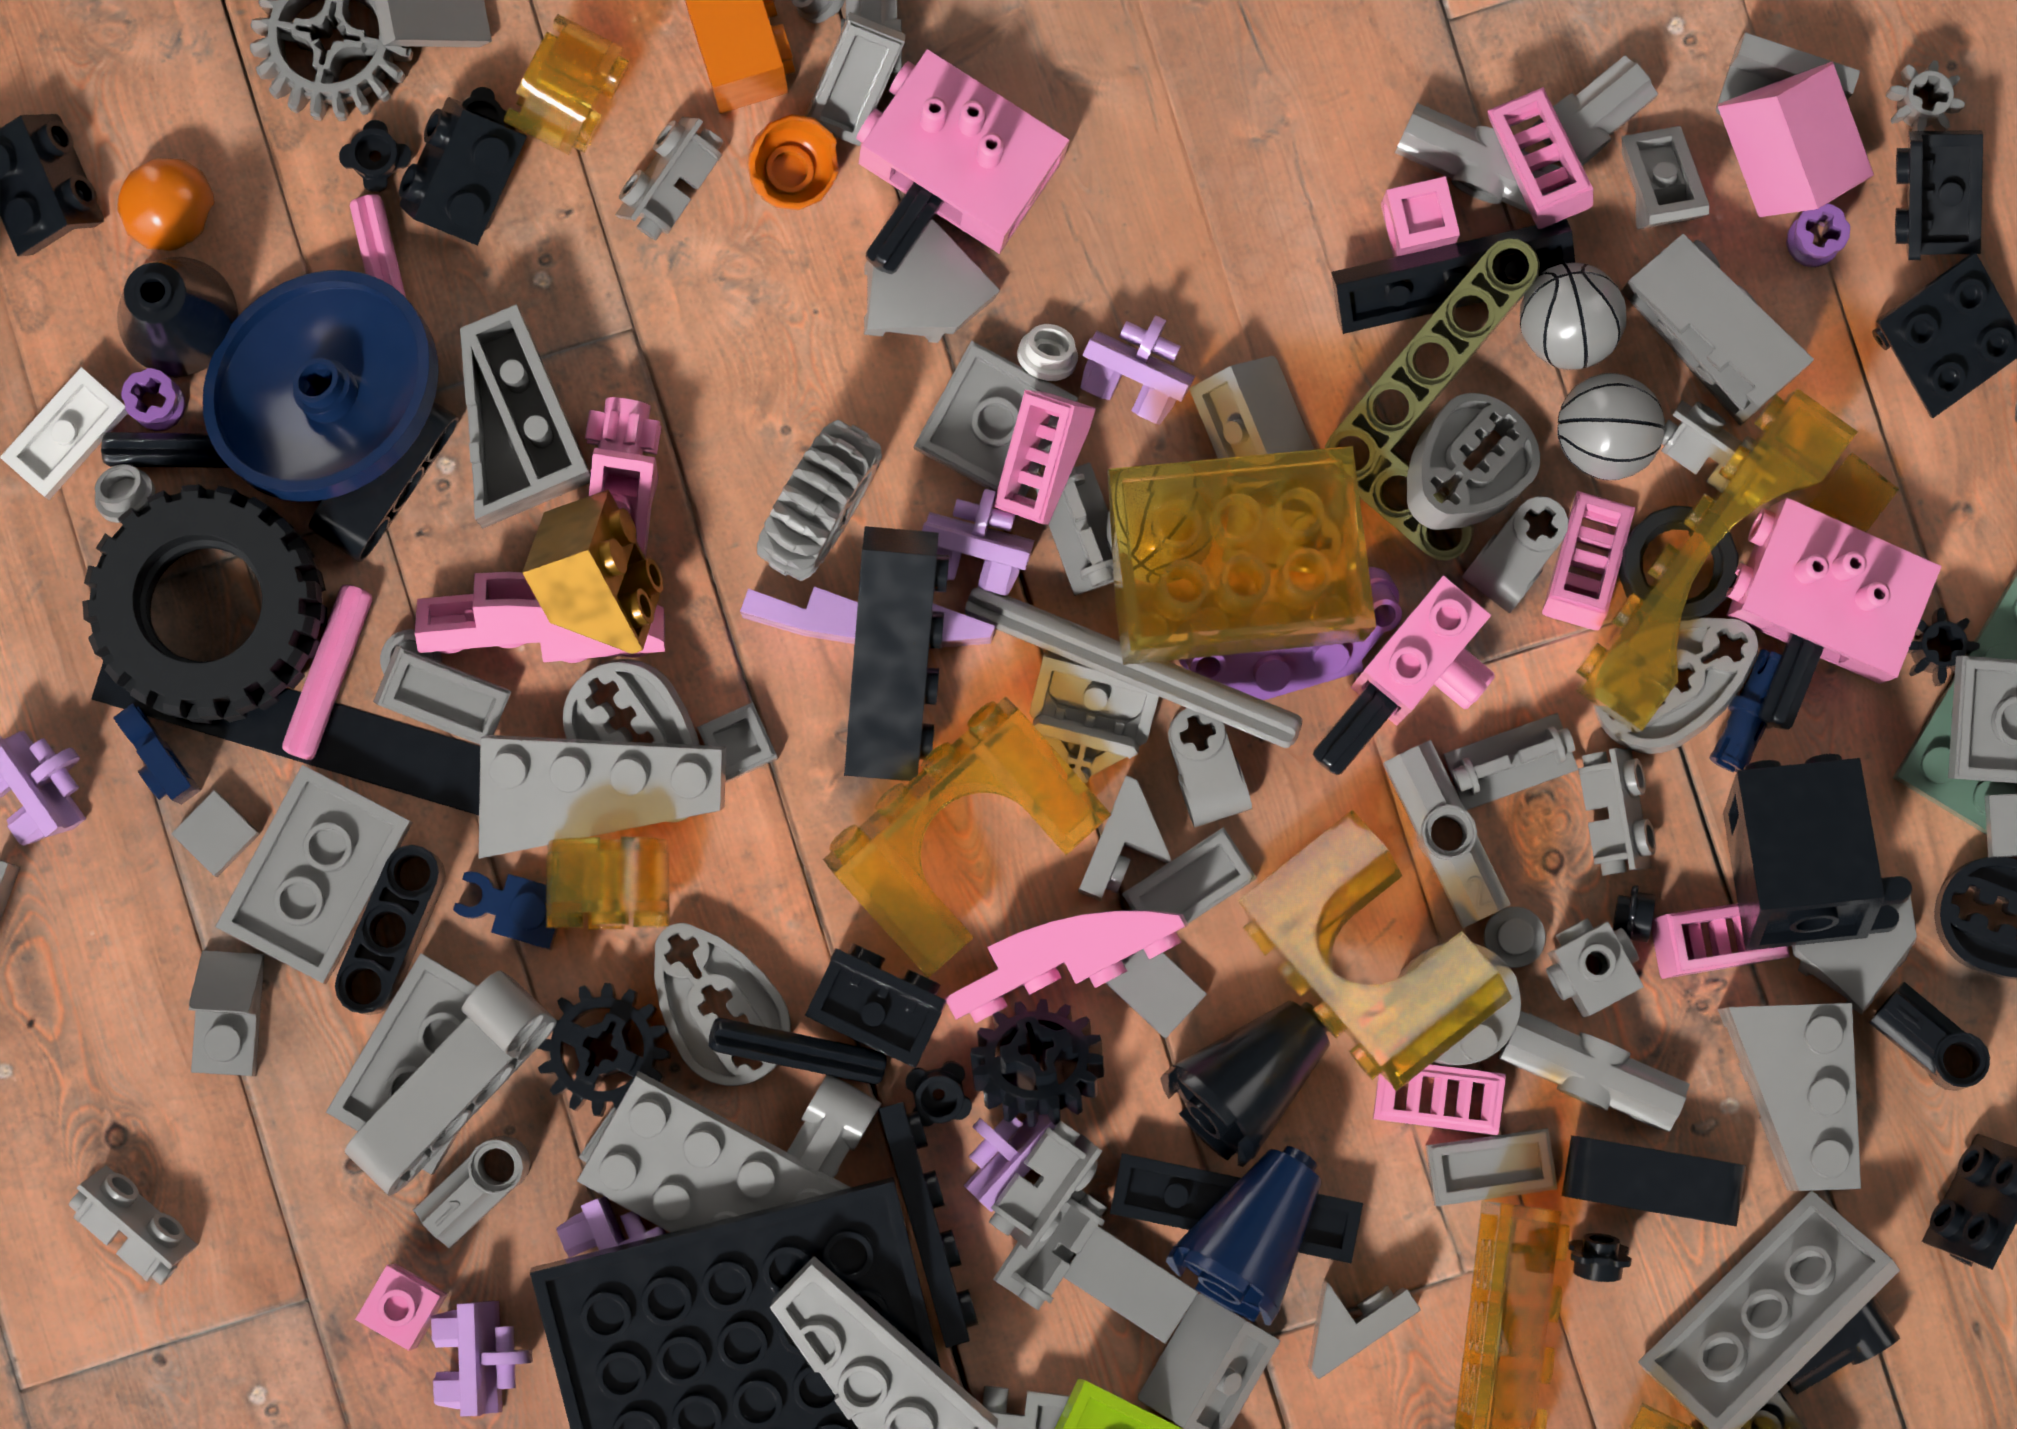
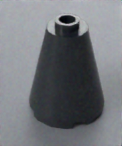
M170 257L141 265L130 274L119 301L117 323L124 346L137 362L146 368L160 370L167 376L178 378L208 369L214 351L220 346L231 324L239 314L232 289L218 271L196 259Z
M1287 1001L1171 1066L1160 1078L1163 1090L1168 1099L1178 1092L1187 1106L1179 1115L1206 1145L1227 1161L1237 1153L1238 1166L1244 1167L1257 1155L1330 1046V1041L1326 1035L1330 1026L1320 1011L1310 1003L1304 1002L1300 1006L1293 1001Z

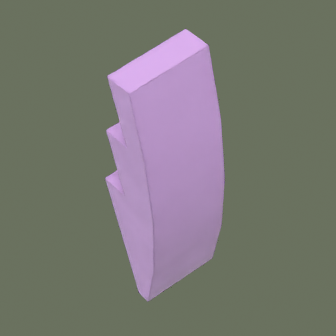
M814 587L808 605L804 609L748 589L740 610L744 619L802 636L855 644L858 606L856 601ZM933 604L932 611L944 612L941 648L991 644L995 633L994 625Z

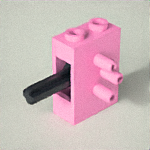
M927 49L916 65L909 61L903 65L889 89V92L895 95L883 113L877 109L870 113L856 137L862 143L858 164L905 193L901 202L866 251V259L876 269L891 275L897 272L935 214H938L1000 254L1064 160L1069 139Z
M1789 498L1771 505L1769 510L1762 508L1755 518L1748 536V541L1755 544L1747 565L1742 563L1738 565L1735 572L1737 579L1733 587L1728 588L1726 597L1733 599L1726 616L1731 619L1741 620L1750 627L1786 643L1760 708L1759 718L1774 728L1789 730L1795 722L1820 658L1878 684L1898 678L1942 566Z
M1443 575L1352 684L1351 688L1359 696L1314 749L1313 756L1316 761L1330 773L1335 775L1342 774L1387 719L1397 726L1415 708L1433 685L1438 687L1460 707L1468 709L1478 700L1495 678L1493 671L1465 649L1466 645L1491 617V614Z

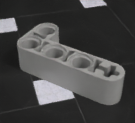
M503 971L491 974L476 987L462 1006V1012L467 1018L365 1123L346 1146L345 1154L388 1196L400 1191L425 1167L531 1056L555 1028L556 1019L519 983Z

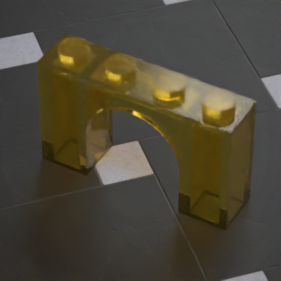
M1006 696L999 703L992 701L977 710L967 723L969 729L953 744L946 742L931 751L921 764L923 770L907 785L900 783L885 792L875 805L877 811L861 826L858 827L854 824L839 833L829 846L831 852L823 859L838 880L927 978L931 977L974 938L957 916L930 888L922 870L921 847L924 835L931 821L945 806L963 796L976 793H993L1007 797L1022 806L1065 855L1071 852L1112 815L1020 709Z
M1351 810L1238 900L1250 920L1242 928L1264 956L1274 950L1284 961L1277 969L1298 996L1301 997L1309 990L1320 1004L1313 1011L1335 1038L1345 1032L1355 1043L1356 1046L1349 1050V1053L1371 1080H1374L1381 1074L1394 1090L1398 1091L1509 1002L1512 996L1499 971L1463 931L1455 935L1412 971L1387 983L1376 985L1357 984L1339 977L1332 971L1331 958L1333 946L1343 926L1357 912L1403 876L1388 848L1362 819Z

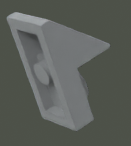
M1681 126L1622 136V156L1636 193L1637 229L1690 221L1709 215L1710 205Z
M1128 776L1124 779L1078 890L1079 893L1101 901L1105 889L1115 893L1119 890L1131 859L1120 855L1123 846L1165 863L1171 861L1138 781Z
M202 951L188 1009L195 1011L192 1073L256 1076L264 954Z
M1324 1281L1308 1361V1367L1317 1379L1322 1378L1421 1311L1408 1289L1401 1288L1393 1293L1388 1285L1382 1287L1357 1305L1362 1315L1353 1320L1330 1284Z

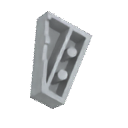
M1684 234L1679 236L1635 274L1621 290L1625 297L1740 426L1814 361L1790 335L1757 305L1745 289L1736 285L1720 269L1719 261L1704 243L1699 240L1692 242Z

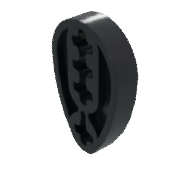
M1985 857L1966 863L1946 879L1938 893L1934 909V919L1939 939L1948 953L1964 966L2000 978L2017 980V929L2009 924L1996 925L1993 931L1987 928L1988 918L1979 913L1968 914L1962 920L1958 917L1960 908L1956 904L1951 903L1953 895L1965 894L1968 888H1971L1975 891L1973 901L1982 906L1992 905L1998 898L2003 901V913L2009 916H2017V860L2009 857Z

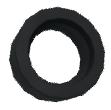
M1670 506L1651 513L1629 533L1623 549L1619 578L1626 597L1642 614L1661 623L1689 621L1707 616L1728 598L1726 597L1728 588H1732L1737 579L1735 572L1738 567L1739 554L1731 533L1715 516L1696 507ZM1670 530H1687L1699 536L1709 547L1714 560L1713 576L1708 587L1698 596L1687 600H1670L1657 594L1647 583L1643 572V555L1649 543L1659 534Z

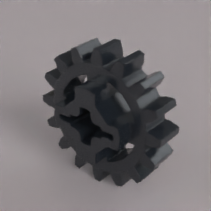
M604 983L600 997L594 998L589 987L584 985L579 987L580 1002L576 1005L563 997L557 1000L564 1014L559 1020L556 1019L557 1023L553 1029L551 1039H545L538 1047V1049L550 1052L551 1060L540 1065L538 1069L541 1074L556 1073L558 1080L554 1082L549 1090L554 1096L561 1095L568 1090L573 1093L570 1098L569 1108L578 1111L585 1104L586 1100L592 1101L593 1116L603 1117L607 1103L613 1102L614 1107L618 1108L638 1071L663 1083L665 1077L654 1069L656 1060L671 1059V1052L658 1048L656 1040L663 1038L669 1032L665 1025L651 1027L649 1020L657 1011L653 1004L643 1006L639 1010L634 1007L637 1002L638 992L629 989L619 1000L616 999L614 985ZM610 1009L601 1023L586 1028L575 1023L580 1017L591 1011ZM632 1021L638 1026L643 1038V1057L632 1052L627 1036L632 1026ZM610 1033L614 1036L611 1046L618 1050V1055L614 1061L603 1059L597 1067L594 1065L596 1054L589 1049L590 1043L594 1038L604 1041ZM564 1042L575 1048L580 1064L575 1074V1079L565 1064ZM620 1072L633 1077L629 1082L617 1089L597 1091L605 1077Z
M1040 999L1036 1011L1028 1012L1025 1005L1019 1001L1015 1003V1016L1008 1018L1006 1015L996 1012L993 1014L994 1030L979 1028L977 1031L978 1047L971 1048L970 1052L975 1091H983L984 1103L988 1109L995 1108L1000 1104L1003 1105L1005 1121L1010 1122L1018 1113L1026 1114L1028 1127H1035L1039 1115L1048 1114L1052 1123L1057 1125L1061 1120L1060 1110L1067 1107L1071 1112L1079 1115L1083 1112L1082 1095L1090 1098L1097 1097V1079L1104 1077L1105 1073L1102 1040L1100 1035H1091L1090 1019L1087 1016L1072 1022L1070 1005L1064 1004L1057 1013L1049 1012L1047 999Z

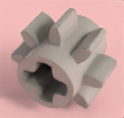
M1933 60L1925 72L1920 74L1917 73L1913 66L1907 65L1900 72L1901 78L1907 87L1900 85L1891 86L1886 92L1887 98L1897 101L1898 111L1891 118V123H1899L1903 120L1912 127V131H1924L1930 125L1933 126L1935 131H1947L1950 123L1944 112L1950 114L1959 113L1965 105V102L1953 98V87L1958 83L1960 77L1956 75L1947 78L1942 73H1939V65L1936 60ZM1920 89L1929 91L1928 101L1935 103L1930 110L1923 109L1922 98L1915 96Z

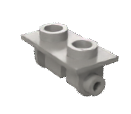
M682 117L679 122L671 121L657 137L653 145V150L657 154L645 172L642 170L636 171L620 192L619 199L623 201V204L615 215L620 219L636 221L638 216H640L642 219L637 228L655 241L662 232L669 234L671 228L691 201L688 196L674 187L678 179L681 178L694 189H699L722 156L718 150L724 141L719 136L706 128L703 129L700 135L696 134L703 123L699 118Z
M1681 400L1673 414L1681 423L1677 426L1669 419L1665 423L1662 443L1664 447L1661 451L1695 475L1709 457L1719 464L1706 482L1740 507L1745 502L1752 508H1755L1768 490L1759 483L1760 480L1763 478L1773 485L1781 470L1772 463L1776 458L1775 455L1753 438L1746 437L1742 442L1723 429L1726 421L1710 407L1700 402H1696L1692 407Z
M1090 462L1075 468L1073 467L1049 522L1050 531L1074 596L1131 576L1125 569H1122L1109 548L1106 530L1109 512Z
M1558 713L1443 754L1459 799L1466 811L1578 770L1572 753L1576 750L1573 738L1568 728L1563 729Z
M1622 748L1609 749L1611 762H1608L1606 752L1583 755L1584 767L1579 768L1578 771L1585 810L1590 811L1608 807L1609 819L1588 822L1594 865L1601 864L1602 876L1627 872L1625 860H1628L1630 870L1651 869L1650 855L1655 854L1656 839L1650 820L1643 819L1639 795L1645 793L1646 782L1641 762L1637 758L1633 759L1632 750Z
M1061 1120L1054 1130L1048 1127L1023 1162L1041 1176L1035 1184H1032L1016 1173L992 1205L991 1209L995 1213L989 1220V1223L1004 1234L1011 1235L1031 1253L1038 1242L1046 1241L1055 1232L1062 1218L1061 1209L1073 1192L1081 1191L1091 1181L1098 1166L1096 1160L1102 1153V1150L1086 1136L1079 1134Z
M107 1165L83 1181L77 1187L79 1192L68 1204L76 1211L73 1218L86 1227L106 1246L114 1240L120 1231L126 1235L128 1239L116 1254L140 1274L146 1282L153 1278L159 1285L164 1284L177 1269L175 1264L198 1246L197 1243L185 1234L182 1225L176 1219L157 1210L139 1194L136 1185L130 1179L115 1173Z
M1082 1190L1074 1191L1061 1209V1221L1051 1237L1044 1242H1038L1031 1253L1017 1242L993 1280L1037 1310L1040 1309L1044 1301L1051 1304L1054 1299L1051 1295L1071 1267L1070 1261L1075 1254L1079 1255L1098 1224L1101 1226L1104 1224L1105 1221L1100 1217L1107 1207Z

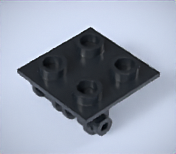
M1975 252L1969 254L1890 312L1880 317L1876 321L1878 327L1872 331L1873 337L1881 348L1887 350L1891 347L1931 418H1935L2017 359V326Z
M1977 1134L1971 1146L1961 1156L1958 1163V1172L1943 1201L1935 1207L1930 1218V1226L1921 1242L1950 1253L1949 1256L1970 1267L1975 1263L1993 1270L2017 1223V1147Z

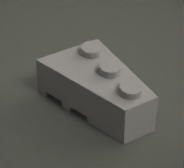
M517 304L461 327L465 399L470 436L469 451L474 487L475 520L483 529L589 484L591 473Z
M1852 1003L1747 1006L1718 1009L1723 1025L1727 1027L1740 1061L1738 1064L1744 1080L1748 1082L1761 1116L1759 1119L1786 1189L1790 1191L1861 1189Z

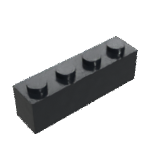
M869 526L864 528L844 776L917 782L919 760H932L935 724L922 722L924 704L936 705L939 668H928L927 664L929 648L941 649L944 612L932 611L934 591L946 592L949 555L937 554L939 532Z

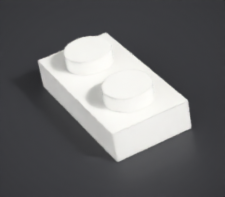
M81 367L6 449L0 458L40 494L50 500L100 445L103 435L111 432L128 414L125 410V405Z

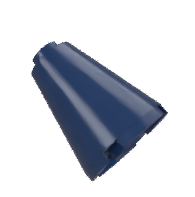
M1286 1146L1283 1152L1269 1149L1172 1247L1166 1260L1168 1265L1179 1277L1183 1275L1186 1268L1191 1270L1198 1276L1199 1280L1195 1289L1225 1309L1255 1322L1261 1312L1265 1325H1271L1279 1314L1322 1184L1321 1178L1314 1172L1318 1166L1317 1163L1310 1156L1292 1146Z

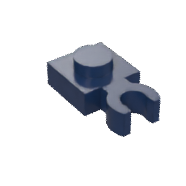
M132 703L113 717L145 763V766L139 769L138 773L159 800L168 795L172 801L182 805L201 791L173 750L160 737L149 718L139 706L136 707Z
M464 872L462 880L479 885L482 890V899L477 905L472 907L455 903L453 910L457 914L468 919L482 918L487 914L495 915L491 933L552 950L568 897V891L508 874L504 890L502 891L495 889L492 881L483 874Z

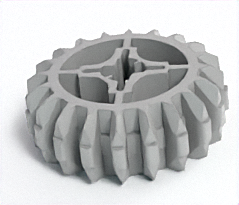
M259 0L260 7L270 15V18L259 17L252 19V30L265 37L250 44V51L255 57L266 58L256 67V71L263 80L275 78L269 87L272 96L275 99H279L290 93L288 107L291 111L299 113L311 100L310 114L314 120L321 121L326 115L328 105H332L337 120L346 121L348 117L347 104L355 102L361 114L366 115L371 112V108L365 97L374 92L379 100L383 102L391 98L389 91L383 84L386 78L395 83H403L405 74L393 62L411 61L413 58L411 48L408 46H383L380 28L378 39L368 37L364 30L351 27L350 20L352 14L348 9L350 0H325L322 11L310 19L295 17L302 9L317 0ZM356 0L367 6L377 16L374 0ZM338 28L344 42L334 41L331 50L326 51L320 38H330L333 34V29ZM286 41L297 43L300 49L313 53L312 66L316 71L314 82L301 77L289 67L285 52ZM370 57H373L368 65L357 75L338 82L342 69L348 63L357 60L369 61Z
M836 420L824 427L820 435L814 439L808 451L805 452L787 484L783 487L778 500L773 505V509L759 535L757 555L767 561L771 568L785 576L790 575L799 581L811 577L819 565L824 562L830 550L833 549L836 541L854 515L860 501L865 496V492L873 480V475L878 469L882 458L880 444L872 440L865 431L855 425L849 426L840 420Z

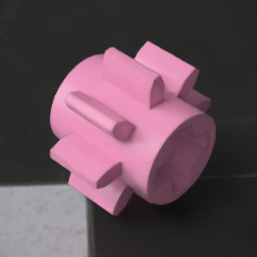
M609 397L606 398L604 412L589 411L585 439H587L588 444L598 445L599 449L643 455V452L656 455L662 426H659L660 421L649 419L651 409L649 404L632 399Z

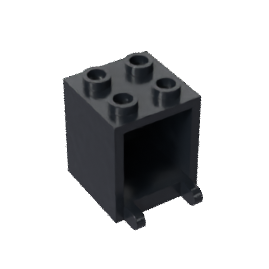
M1821 754L1809 758L1804 764L1781 766V763L1776 760H1761L1748 764L1744 767V770H1737L1723 817L1745 950L1867 938L1869 934L1894 930L1899 921V913L1890 905L1906 902L1911 895L1912 885L1908 879L1902 876L1881 878L1860 758L1842 760V757L1838 754Z

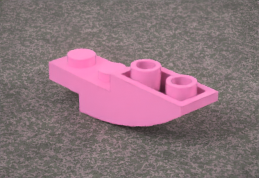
M522 572L475 573L474 594L417 599L415 638L418 653L438 651L451 654L470 648L493 646L516 648L527 643L540 642L543 662L564 661L578 663L588 658L621 655L634 658L647 655L648 653L665 652L664 608L657 605L654 621L651 623L643 651L630 654L551 624Z
M1153 910L1106 911L1052 921L1019 932L987 947L998 970L945 997V1000H947L946 1002L955 1019L970 1013L974 1022L978 1023L1008 1007L1003 995L1024 985L1029 995L1061 979L1062 977L1056 967L1064 963L1076 984L1090 978L1094 988L1127 972L1122 960L1144 949L1148 959H1151L1182 943L1176 932L1188 926V923L1183 914Z

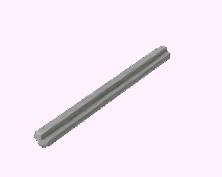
M977 587L971 591L968 597L965 614L994 625L995 629L1280 747L1289 748L1299 736L1302 718L1298 714L1008 595H1000Z

